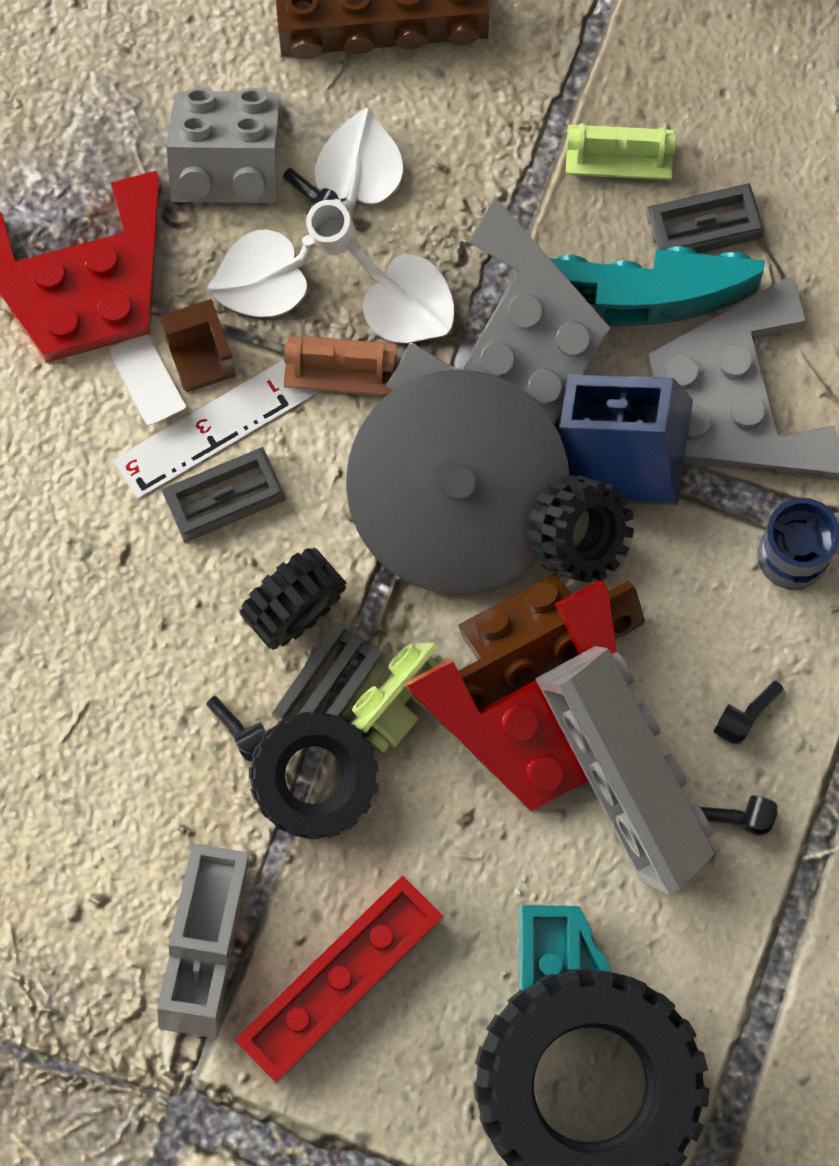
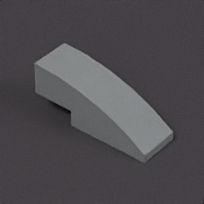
M192 843L168 945L169 959L157 1007L158 1027L160 1030L216 1039L237 935L249 852Z

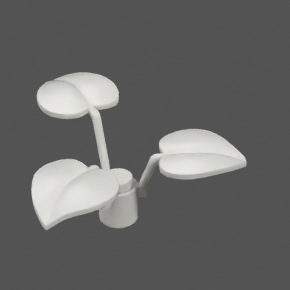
M369 108L360 111L342 124L330 137L318 156L315 166L317 187L320 191L323 188L333 190L339 199L320 201L309 210L306 218L309 235L304 236L302 239L303 247L300 254L295 257L292 243L281 233L267 229L250 232L232 245L226 253L216 275L207 286L208 292L216 301L236 313L256 318L282 316L297 307L306 296L308 290L307 281L298 268L307 263L313 248L317 247L328 255H339L348 250L378 282L369 288L363 300L366 322L376 335L396 344L417 343L447 336L451 332L454 323V303L450 289L441 272L431 262L417 255L402 254L391 261L384 274L360 248L358 242L355 241L356 229L348 211L355 208L356 200L365 205H377L389 199L400 186L404 172L402 156L396 143Z

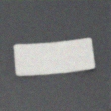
M149 334L125 340L109 348V353L147 425H152L186 408Z

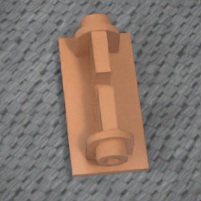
M289 335V339L285 343L284 363H286L283 386L284 388L387 396L393 391L386 387V384L395 370L397 344Z

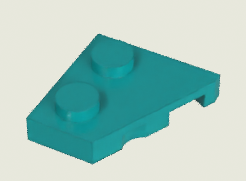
M519 906V990L524 991L536 983L535 980L549 974L556 975L569 972L570 969L587 968L612 972L603 952L598 950L591 936L592 930L580 906Z

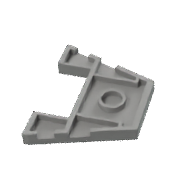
M493 198L468 242L516 269L517 273L461 369L451 366L410 342L389 378L386 387L394 391L410 380L440 371L469 370L496 376L520 388L533 398L546 412L552 422L555 423L563 409L568 374L583 375L610 327L502 203Z
M795 277L785 278L648 354L646 362L650 377L674 378L693 399L684 463L741 470L742 466L773 469L775 474L795 476L796 472L822 475V479H839V442L834 426L778 436L753 338L804 328L806 318Z

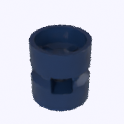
M794 498L782 503L772 513L758 547V564L764 576L774 585L787 590H802L814 585L825 574L839 545V523L834 513L823 503L810 498Z

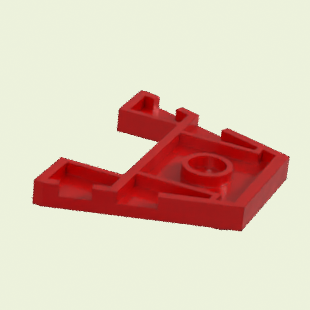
M157 170L110 183L124 230L122 233L19 261L15 260L2 212H0V296L46 363L140 336L150 335L155 276V241L157 240L158 198H160L161 189Z
M597 581L555 603L579 655L594 646L609 648L611 654L617 652L609 591L605 582ZM450 659L404 683L407 690L531 812L588 782L536 680L479 711L454 661Z

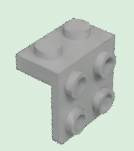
M199 87L177 93L174 97L166 147L170 202L277 203L276 142L280 96L277 93L265 92L258 88H247L239 92L212 91L208 88Z

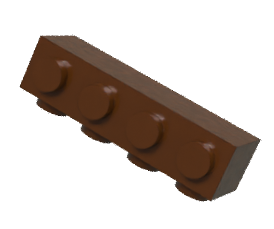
M276 0L281 57L294 56L300 59L317 57L321 53L339 51L363 54L374 48L395 46L402 49H417L428 43L439 42L465 45L473 43L477 39L488 38L489 33L488 0Z

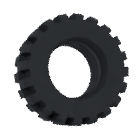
M587 968L570 969L569 972L556 975L549 974L535 980L536 983L524 991L520 989L507 1000L509 1004L499 1016L495 1014L486 1029L489 1032L483 1046H479L475 1061L477 1077L476 1081L473 1082L474 1097L480 1112L479 1119L485 1134L508 1166H681L686 1161L687 1157L683 1152L691 1139L696 1142L698 1141L704 1127L699 1122L702 1107H708L710 1089L704 1086L703 1072L708 1071L704 1052L698 1050L694 1041L697 1034L689 1021L682 1018L674 1009L676 1005L662 993H658L648 987L646 983L630 976L606 970H591ZM601 1028L619 1035L635 1050L644 1069L645 1094L637 1115L622 1132L602 1141L581 1142L561 1135L546 1122L536 1102L534 1078L543 1053L557 1038L576 1029Z

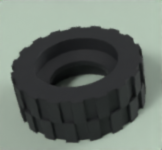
M324 712L297 713L296 715L283 718L271 729H268L261 736L262 740L258 746H255L252 753V764L249 767V778L251 779L252 787L250 789L253 799L256 800L263 816L282 831L307 839L331 838L340 835L341 831L355 826L358 823L359 817L363 813L367 814L372 806L370 801L373 793H377L379 784L376 783V772H379L378 761H374L372 754L374 749L371 743L366 741L361 735L362 731L355 725L345 721L344 718ZM311 746L322 747L330 751L337 758L342 772L341 783L336 793L328 800L316 804L305 803L294 797L289 791L285 780L286 766L290 758L297 751Z

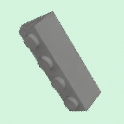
M594 646L536 678V681L639 879L670 896L679 891L715 854L707 840V837L713 835V831L699 806L695 804L690 807L680 788L687 784L679 764L671 754L663 755L654 737L660 734V728L654 715L646 704L638 705L628 687V685L634 682L627 663L618 652L611 654L609 648Z

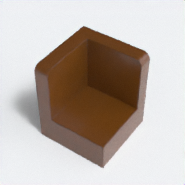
M212 299L160 315L164 335L184 391L191 392L236 377L233 358Z

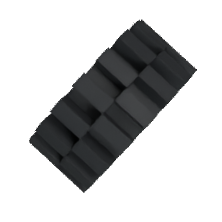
M572 475L562 476L563 483L554 480L547 485L551 495L541 492L537 497L536 501L542 505L540 512L531 509L529 519L536 521L537 525L536 528L527 529V538L537 541V543L529 548L533 556L540 558L537 563L543 568L549 569L550 572L584 583H592V578L602 580L607 577L605 568L615 571L621 565L615 558L616 555L626 556L630 547L623 545L624 537L633 538L634 528L626 526L627 521L634 519L633 510L624 508L629 503L626 495L618 493L620 489L613 485L579 475L577 477ZM587 510L589 522L586 534L582 541L574 547L573 533L579 517Z
M317 548L305 549L301 555L298 552L291 556L287 564L283 562L277 566V571L271 576L268 574L261 580L263 584L260 587L254 588L249 594L250 598L245 600L241 606L243 608L240 610L241 617L269 649L275 650L279 646L283 647L292 638L296 640L300 637L307 627H313L320 616H325L331 610L329 606L338 602L341 598L340 594L346 589V581Z

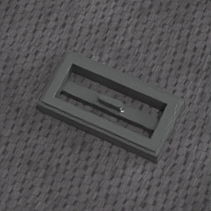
M750 183L648 206L646 210L648 224L651 223L653 241L657 244L659 250L683 246L701 253L761 239L765 231ZM743 202L745 207L719 214L703 215L693 220L664 226L663 220ZM749 221V223L669 241V239Z
M263 447L161 489L184 543L285 501V494ZM260 467L262 472L260 474L221 488L186 505L181 506L179 500ZM267 485L269 487V489H266L255 495H252L236 503L221 508L217 511L209 513L198 519H195L190 522L187 521V519L193 516H196L200 513L208 511L212 508L227 503L238 497L246 495L257 489H260Z
M335 622L273 710V717L280 721L285 717L293 716L290 712L339 642L345 645V648L299 713L317 711L357 653L364 658L326 712L327 714H335L341 717L383 657V652L375 646L367 645L364 643V639L355 633L354 635L350 634L345 630L344 626Z

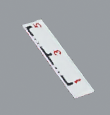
M282 360L114 458L113 462L136 498L139 499L319 393V390L284 388L286 363Z

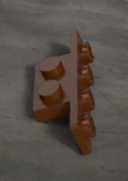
M556 573L458 625L463 640L478 659V661L459 670L478 711L530 684L541 675L579 655L555 606V603L572 595V593ZM625 581L610 589L609 598L616 640L642 626L645 618L637 590L630 581Z

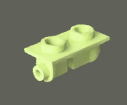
M583 123L568 125L566 175L672 180L676 134H674V130L662 127L659 129L588 126Z
M417 643L415 647L409 644L404 647L389 664L388 669L392 673L380 688L371 687L353 706L352 712L356 716L351 720L350 724L355 725L364 733L368 730L371 732L365 740L369 741L377 752L383 754L388 747L395 749L398 743L419 720L404 705L410 698L423 710H427L407 690L404 683L447 661L446 658L439 654L434 659L430 658L438 649L435 643Z

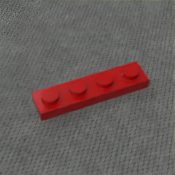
M402 875L234 1040L277 1084L443 920V915Z

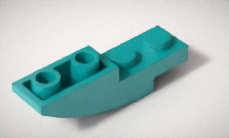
M683 246L670 247L667 250L656 249L652 269L642 268L638 263L625 260L615 261L611 264L588 262L585 258L576 255H562L557 259L550 258L589 304L594 305V310L610 326L655 325L682 321L733 305L758 291L765 264L764 260H754L747 254L740 252H727L716 256L698 254L694 249Z

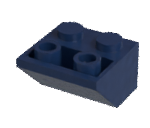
M568 374L560 421V434L568 460L569 475L575 477L579 475L613 485L620 489L618 493L626 495L629 503L677 506L693 399L674 378Z

